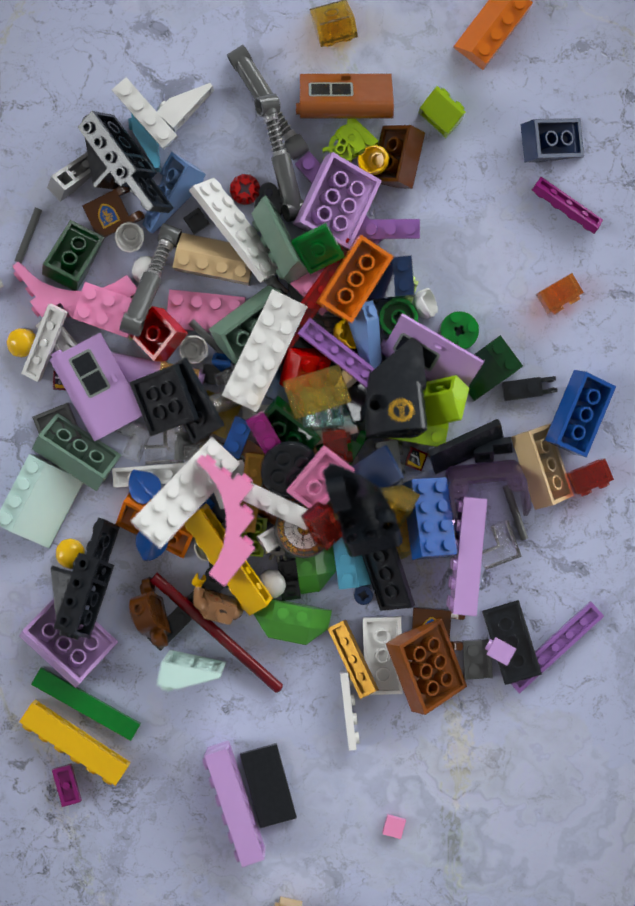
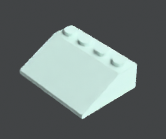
M29 454L0 509V527L50 548L83 482L37 455Z
M170 650L162 660L157 685L161 686L163 690L173 691V689L218 679L222 675L226 661Z

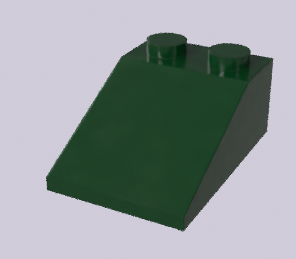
M70 219L42 266V275L73 291H77L85 279L105 237Z
M501 335L474 354L483 360L484 363L468 386L469 396L473 401H476L523 367Z
M277 396L265 409L264 414L281 443L296 441L305 444L312 450L321 440V437L302 416L281 397Z

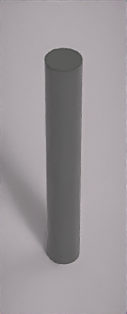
M35 207L14 260L21 264L42 212L39 208Z
M194 319L190 321L189 325L217 353L225 354L205 329Z
M510 484L502 486L521 541L526 540L528 536Z

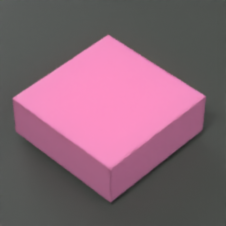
M387 814L382 834L401 839L406 819Z

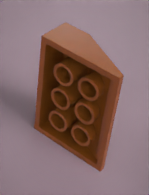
M441 618L402 633L386 643L412 712L426 715L467 687Z

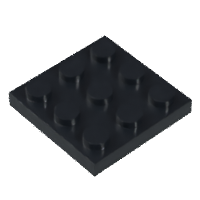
M178 363L130 382L150 437L199 419Z

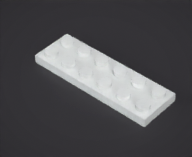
M215 178L193 185L189 189L190 193L261 283L276 275L278 266L270 260L268 253H270L269 248L264 247L256 229L250 225L245 215L234 204L232 198L223 190L221 184Z
M272 289L222 396L255 412L258 411L308 306Z
M213 437L131 520V523L159 549L217 489V485L208 472L196 462L201 455L206 457L208 454L217 461L215 463L220 469L225 467L231 473L240 465Z

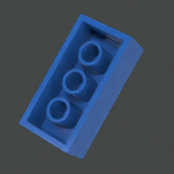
M574 370L544 441L572 454L587 458L616 386L586 371Z
M447 477L411 479L402 483L412 560L447 558L456 555L457 548Z

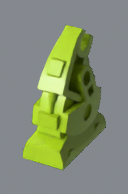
M347 119V124L341 126L335 132V135L329 141V146L322 148V153L333 152L352 162L355 157L365 151L366 147L378 146L379 141L357 119Z

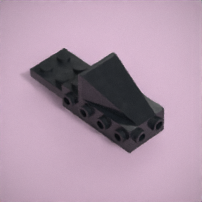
M91 111L86 115L78 129L85 137L94 187L116 189L118 186L130 187V191L141 201V206L146 211L169 213L174 207L152 179L157 172L115 115Z
M98 517L97 522L93 525V534L91 540L87 543L86 555L78 553L73 562V571L51 566L56 614L53 629L60 630L59 635L76 640L79 637L87 639L91 637L114 565L108 563L120 528L105 519ZM80 624L83 625L81 630L79 629Z

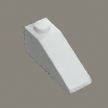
M208 83L171 97L158 106L157 113L176 133L213 93V85Z

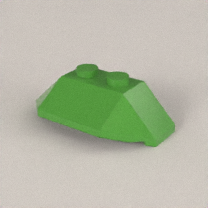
M332 536L327 547L318 555L310 558L296 557L301 594L320 592L336 572Z
M273 598L268 606L253 615L268 638L307 645L328 630L332 610Z

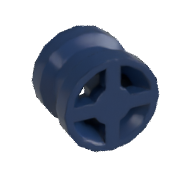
M367 585L356 587L354 590L355 601L360 605L369 604L373 599L371 588Z

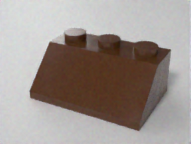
M412 125L382 126L378 146L383 147L387 151L389 164L382 173L373 175L382 180V185L413 189L425 132Z

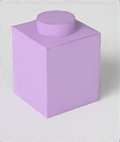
M496 637L494 640L490 639L485 647L488 651L486 655L508 666L516 651V648Z

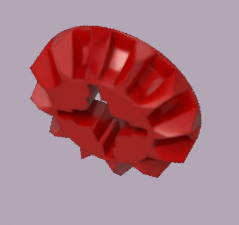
M241 174L230 183V194L239 204H251L259 196V182L250 174ZM240 183L244 186L250 185L248 188L250 195L246 192L240 193L242 190Z

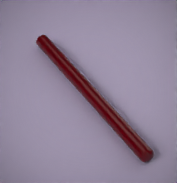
M158 572L151 578V583L275 693L282 690L283 684L213 621L205 619L194 604Z

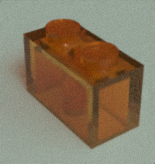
M573 273L540 291L536 296L547 314L550 312L556 314L564 309L562 305L567 302L571 305L580 300L579 295L584 292Z

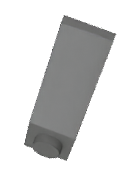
M84 153L51 176L47 188L60 202L74 193L91 177L88 153Z

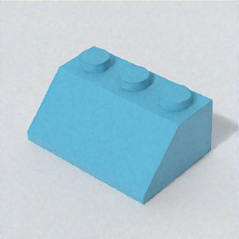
M342 529L333 530L332 542L339 590L371 584L362 555L357 557L348 555L342 538Z

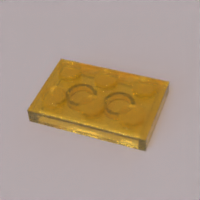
M339 365L283 382L295 420L352 402Z

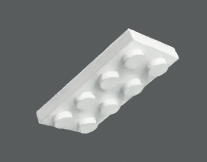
M401 616L363 617V657L379 689L370 695L403 694L402 685L386 646L387 642L402 634Z

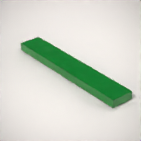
M43 667L39 669L31 683L32 686L130 741L141 724L82 689L75 688L68 681Z

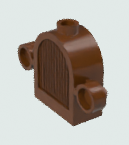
M147 577L141 581L142 584L139 587L141 595L130 599L129 609L136 629L142 635L151 638L152 644L160 649L168 646L166 635L171 632L163 597L155 594V585L150 582L151 577Z

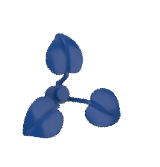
M132 470L128 483L130 495L136 502L146 504L161 490V482L153 473ZM208 498L200 507L207 503L210 509H212L215 503ZM139 531L135 544L142 560L151 561L163 554L168 546V541L159 549Z

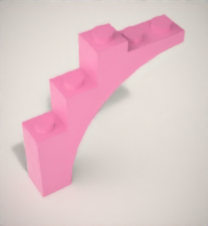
M20 262L12 266L15 269L14 275L20 282L24 281L27 287L25 289L32 297L36 296L30 302L33 305L32 311L38 317L40 315L44 316L48 304H53L59 308L63 306L61 309L68 312L67 317H73L82 291H69L48 285L33 276ZM127 275L113 284L102 287L133 298L137 289L136 285Z
M207 454L206 457L201 455L196 462L208 472L217 485L226 513L224 545L217 562L209 574L225 586L255 549L253 546L254 541L246 535L244 537L240 535L254 518V515H252L254 511L245 504L243 506L240 505V502L254 485L251 484L253 480L245 473L242 476L238 473L234 479L231 478L232 473L225 467H222V469L215 465L217 461Z

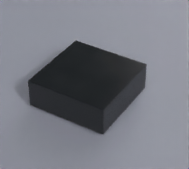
M199 208L183 218L194 235L210 225Z

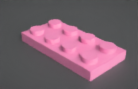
M169 289L167 312L185 330L195 331L189 325L190 321L194 319L203 329L210 333L209 328L246 301V297Z

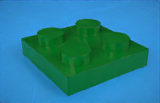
M326 223L291 240V244L309 274L344 258L342 249Z

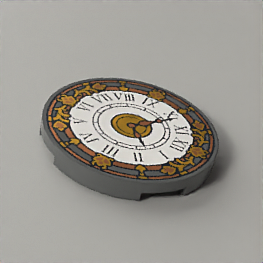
M298 500L293 501V503L298 504V505H300V506H302V507H304V508L310 510L308 507H306L304 504H302V503L299 502ZM322 508L318 514H313L306 530L277 517L274 533L279 546L287 554L299 558H310L321 553L329 544L332 536V524Z

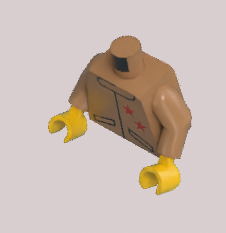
M197 573L192 579V584L196 587L194 588L193 603L202 616L207 620L231 625L232 620L240 618L244 610L241 608L237 598L201 588L206 581V576L203 575L199 579Z

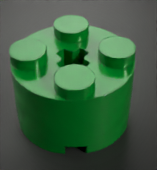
M394 298L382 307L378 318L380 329L385 335H391L397 324L396 319H393V317H396L397 314H400L401 317L403 313L418 322V312L409 300Z
M456 311L443 319L440 323L438 334L466 350L476 342L479 335V325L469 313ZM458 327L461 328V332L463 333L459 336L455 335L456 331L454 330Z

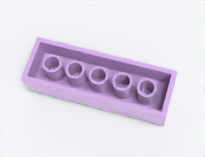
M459 496V500H456L455 511L458 512V518L454 519L453 526L454 530H456L457 554L450 559V568H452L453 572L452 576H449L448 587L451 589V594L447 595L446 606L453 614L477 616L487 499Z
M228 740L207 747L203 764L205 769L210 771L211 777H209L211 787L216 789L217 795H215L218 807H222L223 814L221 816L224 825L228 824L230 831L228 832V838L230 843L235 845L234 855L236 861L240 862L242 867L265 859L266 848L230 742Z

